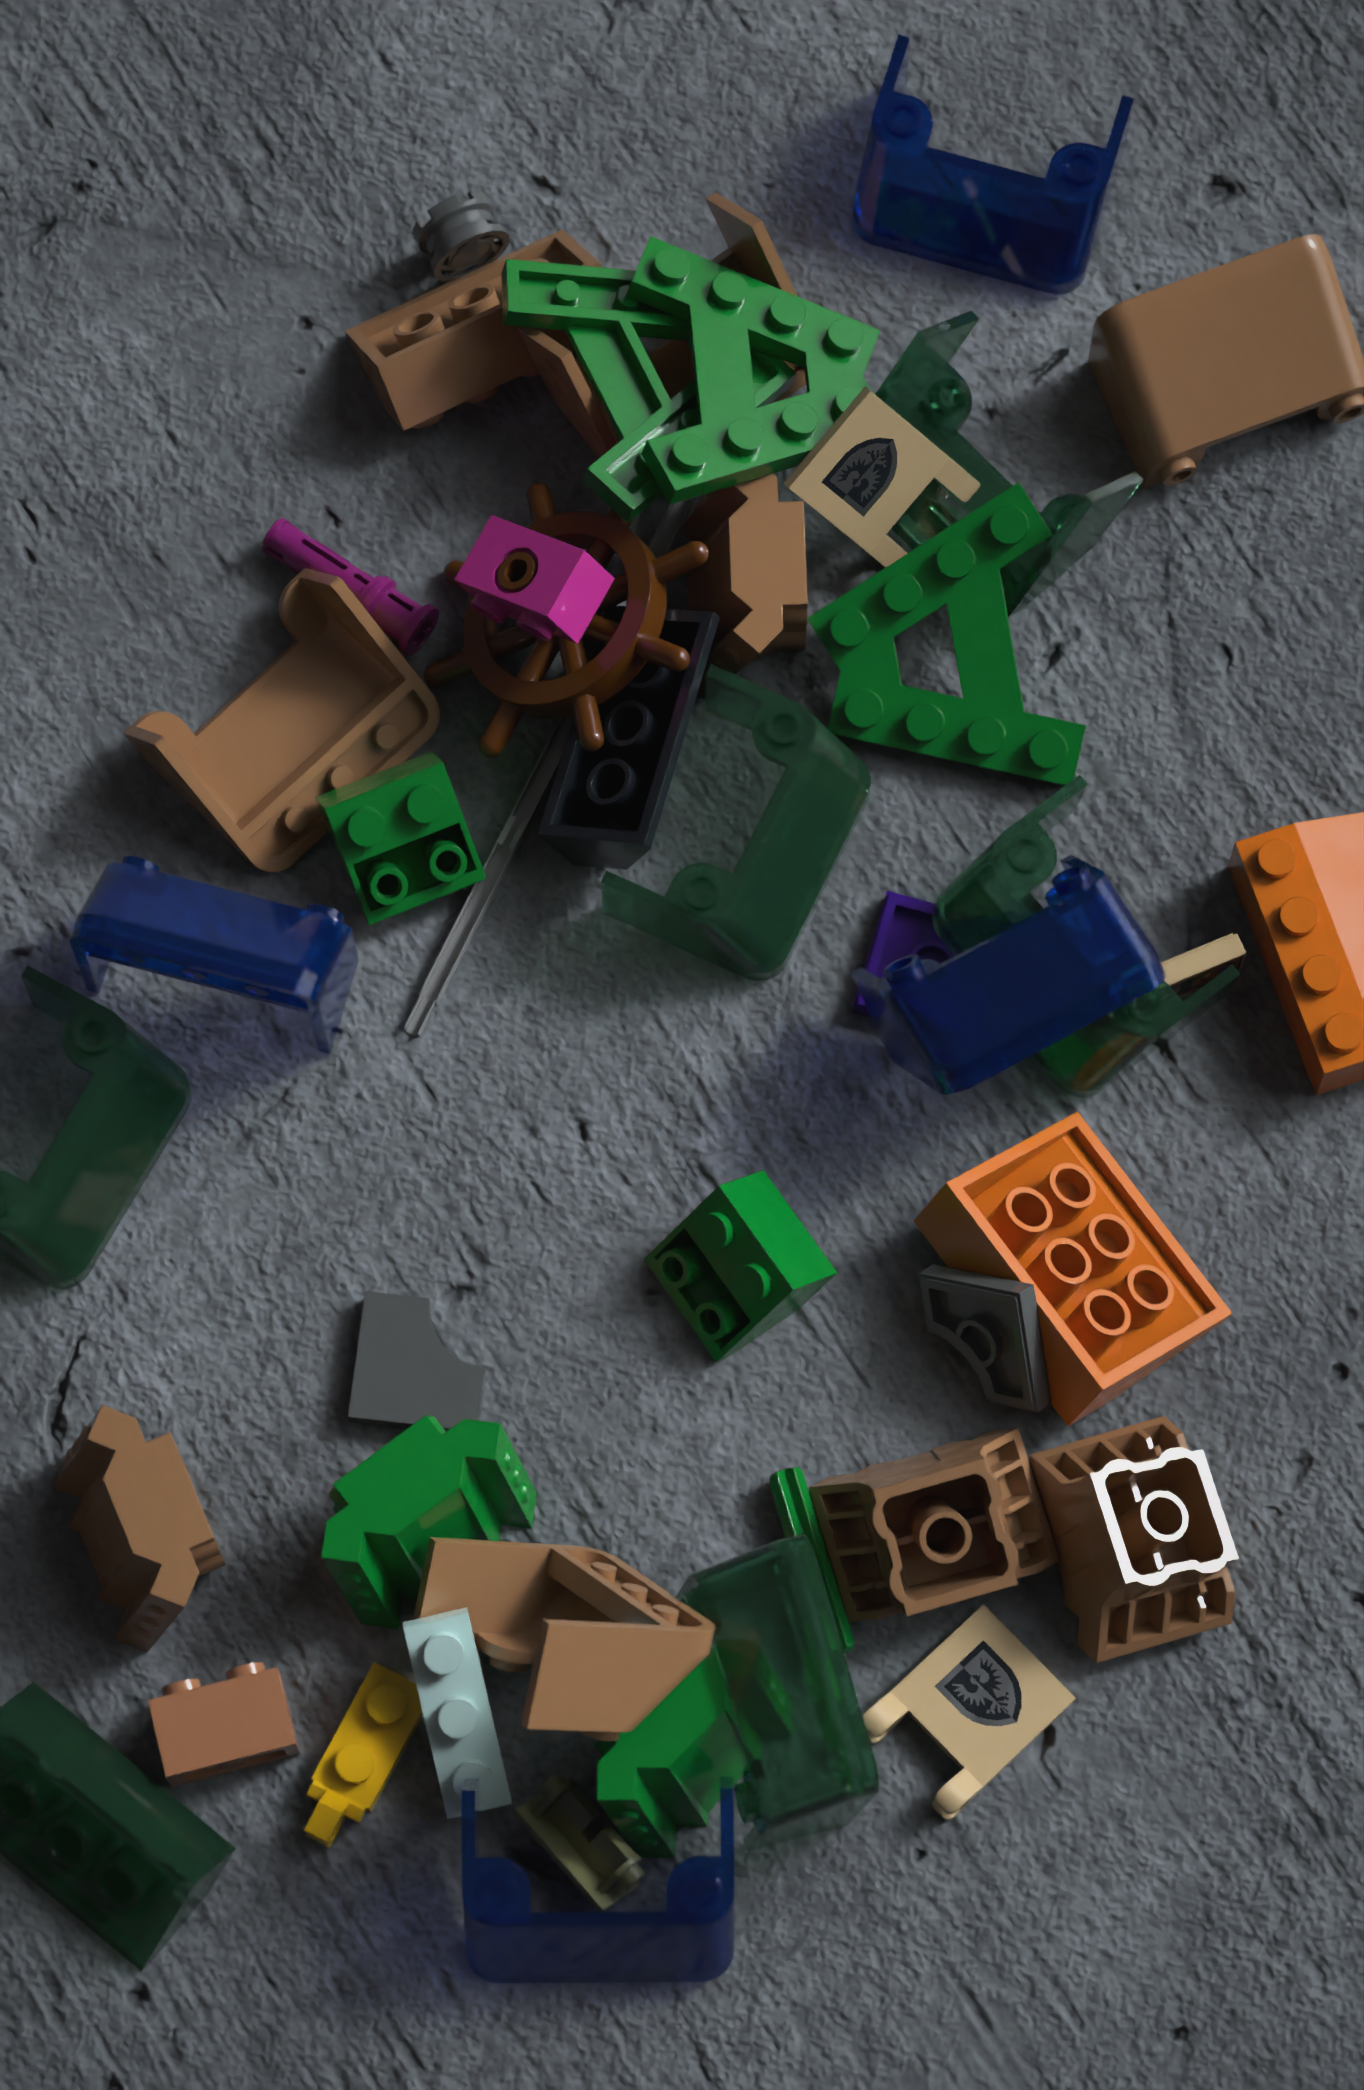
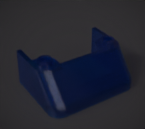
M898 35L872 115L854 195L852 225L856 234L863 241L874 246L1049 294H1065L1075 290L1081 285L1087 274L1127 143L1134 98L1122 95L1106 148L1087 143L1065 145L1052 157L1046 178H1041L928 147L933 128L932 114L923 101L914 96L903 94L907 83L910 37Z
M1073 855L1060 860L1064 871L1052 879L1054 887L1045 895L1047 907L941 964L932 959L920 960L918 955L913 954L899 958L886 966L883 970L885 976L882 978H878L863 967L852 971V978L891 1061L939 1094L958 1093L978 1085L1159 986L1166 978V972L1159 956L1103 870Z
M124 856L121 863H109L77 915L69 940L87 991L100 994L109 962L129 966L309 1013L318 1051L331 1053L359 961L353 931L348 925L343 923L344 915L341 912L320 904H309L305 910L159 872L160 868L156 864L134 856Z
M733 1776L720 1777V1855L692 1856L675 1866L667 1881V1911H604L602 1913L531 1912L530 1883L524 1870L517 1863L507 1858L480 1857L479 1778L465 1779L461 1790L462 1902L465 1946L468 1963L479 1977L492 1983L706 1982L719 1977L728 1969L734 1956L735 1920Z

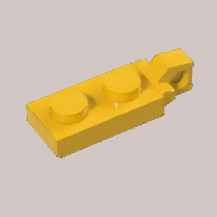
M373 1662L311 1778L312 1784L306 1795L318 1803L304 1829V1832L307 1833L306 1836L330 1848L346 1817L360 1824L366 1812H372L423 1717L416 1683Z

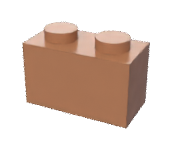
M263 1662L240 1665L225 1672L227 1680L201 1686L199 1679L174 1682L161 1688L162 1697L148 1700L165 1777L171 1787L300 1755L288 1699L278 1667L266 1670Z

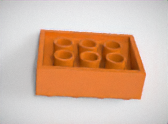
M1364 812L1297 822L1235 842L1228 869L1315 1095L1364 1080Z
M1078 1111L946 1182L914 1219V1223L949 1268L1034 1284L1051 1405L1067 1426L1115 1399L1227 1320L1232 1314Z

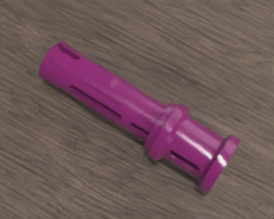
M285 518L277 520L263 539L262 544L264 546L261 547V550L293 569L297 574L304 568L340 577L382 631L399 643L398 649L405 655L411 656L415 654L433 632L439 618V610L431 604L421 606L398 591L396 589L397 583L388 576L382 577L379 575L374 578L368 573L363 572L330 548L302 532Z

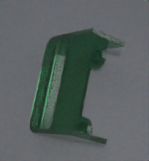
M972 311L918 331L875 393L877 397L980 483V487L967 502H963L936 478H933L891 528L912 550L1013 486L958 432L971 412L972 395L965 379L949 362L979 321V318ZM1136 471L1095 489L1083 497L1071 493L1061 495L1051 500L1042 512H1039L1053 536L1000 570L1008 617L1025 608L1096 545L1144 479Z
M711 664L706 674V710L751 730L753 743L757 751L767 760L785 767V770L733 873L708 863L691 864L676 874L665 896H662L606 870L601 880L602 910L605 915L739 976L753 981H764L777 976L786 967L868 802L871 776L866 764L804 706Z
M1081 775L1006 829L938 896L932 912V923L940 939L953 952L956 959L975 983L980 985L986 992L991 1003L1058 1087L1072 1096L1089 1097L1101 1092L1222 1000L1240 976V973L1232 964L1184 1001L1179 998L1167 982L1149 974L1132 976L1111 992L1032 895V892L1044 884L1054 871L1057 862V851L1053 840L1047 832L1075 811L1088 785Z
M27 965L21 978L33 1007L65 1023L62 1032V1044L67 1057L75 1066L93 1076L28 1183L6 1171L0 1170V1261L46 1286L55 1289H67L80 1284L91 1272L191 1104L192 1091L184 1070L115 1012Z
M805 1534L776 1540L689 1575L676 1598L715 1625L712 1642L747 1761V1765L743 1769V1782L737 1783L734 1786L736 1804L741 1819L745 1824L753 1822L754 1826L743 1838L746 1851L847 1826L878 1793L879 1776L875 1756L819 1565L808 1537Z

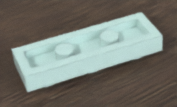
M467 1607L402 1622L447 1819L512 1804Z

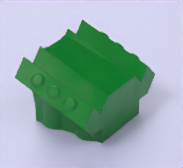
M425 1415L333 1483L334 1487L328 1496L335 1504L333 1510L336 1514L326 1522L321 1559L361 1624L398 1629L403 1599L417 1601L429 1537L499 1541L501 1525L532 1529L537 1492L501 1423L463 1419L446 1432L434 1416L428 1417Z
M757 1639L719 1640L710 1649L709 1655L634 1730L620 1733L619 1738L614 1741L597 1739L594 1747L603 1755L597 1762V1801L633 1852L641 1858H675L676 1826H708L707 1813L750 1770H764L763 1738L794 1737L793 1699Z

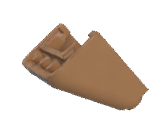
M1309 234L1297 237L1127 299L1104 311L1094 323L1088 364L1144 489L1161 482L1164 486L1180 484L1196 474V465L1202 460L1206 448L1305 411L1315 409L1318 418L1333 419L1334 423L1337 424L1351 421L1364 413V358L1332 258L1320 235Z

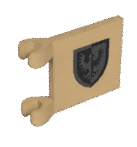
M866 386L784 482L790 490L867 551L884 567L889 566L907 554L887 533L933 478H936L963 502H967L980 487V483Z
M983 1604L898 1685L862 1716L858 1730L868 1742L876 1744L908 1714L962 1769L937 1792L932 1802L933 1809L943 1819L948 1821L952 1820L996 1775L1061 1715L1076 1698Z

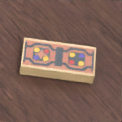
M1228 934L1122 978L1116 1002L1125 1020L1240 973L1246 951L1238 934Z

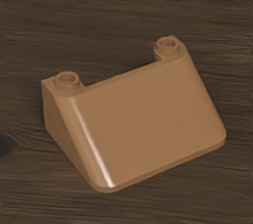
M304 568L285 586L278 604L280 619L296 641L204 725L193 733L178 716L166 711H152L141 716L123 732L124 736L139 754L251 865L267 872H279L289 868L328 832L315 797L404 763L432 737L440 719V709L434 695L344 581L338 576Z

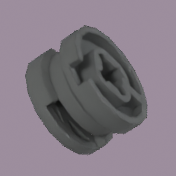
M469 191L467 194L469 200L459 202L455 194L427 210L431 219L425 225L422 220L417 221L412 229L414 241L420 251L430 255V270L434 277L440 281L455 280L495 261L506 250L510 242L506 228L499 223H495L493 219L495 214L491 201L481 191Z

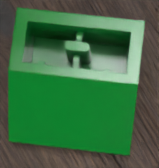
M433 752L315 797L337 856L369 925L487 879L444 763Z
M764 1170L719 1185L644 1258L646 1264L716 1362L726 1359L799 1310L837 1274V1271Z

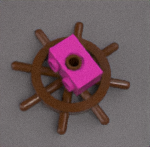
M534 483L527 490V501L532 520L530 526L525 528L491 515L465 562L455 560L445 566L444 577L446 581L466 590L470 594L462 627L464 649L427 666L423 674L424 681L432 688H440L473 672L477 680L501 701L478 744L480 752L488 758L500 755L523 714L541 719H558L574 716L580 746L589 752L597 751L604 743L597 706L605 703L623 690L637 676L647 661L674 672H681L688 667L690 656L686 649L659 639L667 606L665 582L703 565L709 557L707 546L700 541H693L656 558L649 547L629 529L634 518L627 523L612 508L608 515L591 511H571L556 514L549 487L544 483ZM614 553L620 556L626 573L616 578L605 570ZM627 600L625 612L620 623L601 616V612ZM507 616L517 620L515 625L502 631ZM594 640L605 644L606 646L601 652L588 662L585 647L589 646ZM534 644L515 677L510 675L503 658ZM560 651L565 676L542 681Z

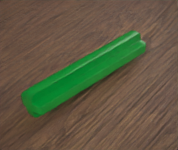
M799 1467L777 1471L770 1475L769 1486L820 1655L823 1658L844 1655L853 1650L854 1638L804 1473Z

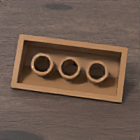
M562 229L346 330L345 334L390 417L403 431L409 428H425L437 423L443 418L445 411L464 402L476 403L492 397L498 392L499 386L519 376L531 377L540 374L517 330L519 326L503 325L501 273L506 259L601 267L600 262ZM537 328L569 351H574L565 330Z

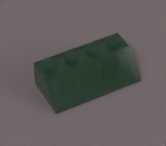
M32 1682L0 1707V1854L136 1968L143 1971L210 1892L236 1848L43 1688Z

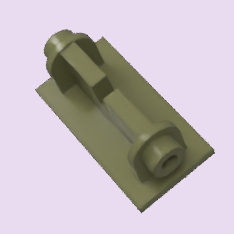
M556 1773L539 1788V1795L518 1807L513 1814L531 1833L534 1840L544 1848L569 1877L577 1890L601 1914L640 1886L638 1882L646 1875L639 1866L642 1858L633 1852L610 1824L596 1835L590 1826L601 1815L600 1812L576 1786L577 1783L572 1778L565 1781L559 1773Z

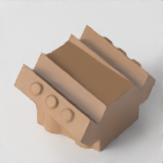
M774 474L707 493L694 506V513L684 522L680 532L691 542L700 541L704 543L709 551V557L703 565L684 573L687 581L688 610L715 612L720 617L698 689L704 697L709 699L756 656L778 650H805L808 597L804 501L778 502V478Z
M102 1405L90 1423L83 1428L80 1436L75 1439L72 1447L66 1452L53 1488L80 1499L68 1528L80 1533L98 1576L101 1589L96 1599L125 1610L113 1639L148 1652L185 1608L197 1577L221 1568L226 1564L171 1432L146 1442L136 1418Z
M1161 1416L1030 1454L1029 1463L1060 1558L1057 1565L1063 1581V1604L1080 1618L1077 1646L1093 1661L1099 1663L1232 1624L1235 1589L1227 1566L1239 1558L1204 1451H1189L1183 1432L1165 1416Z
M1019 1428L990 1430L972 1440L947 1442L939 1447L932 1448L928 1452L896 1461L890 1460L871 1464L853 1474L829 1476L808 1487L848 1621L879 1619L900 1612H904L906 1616L914 1615L1018 1585V1578L1039 1573L1060 1561Z

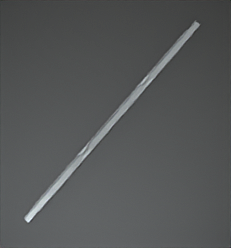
M697 497L668 506L648 545L656 558L670 552ZM627 600L617 606H626ZM573 716L560 718L483 867L487 879L474 884L420 990L419 998L404 1025V1030L415 1037L420 1036L435 1005H438L556 775Z

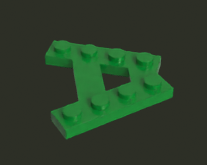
M650 236L626 296L689 321L699 425L647 440L641 455L669 505L799 466L866 386L872 391L863 375L880 330ZM750 347L803 368L805 371L807 393L756 408Z
M506 259L501 273L503 325L565 330L620 439L619 443L587 468L582 482L629 523L663 494L641 455L646 441L699 425L695 380L670 399L639 337L686 341L691 350L689 321L626 296L636 270ZM750 347L757 408L772 403L792 386L797 373L782 359Z
M1020 482L808 617L809 623L840 670L827 733L1073 786L1086 725L1025 712L1000 570L1053 536ZM946 604L963 698L905 686L901 682L894 638Z

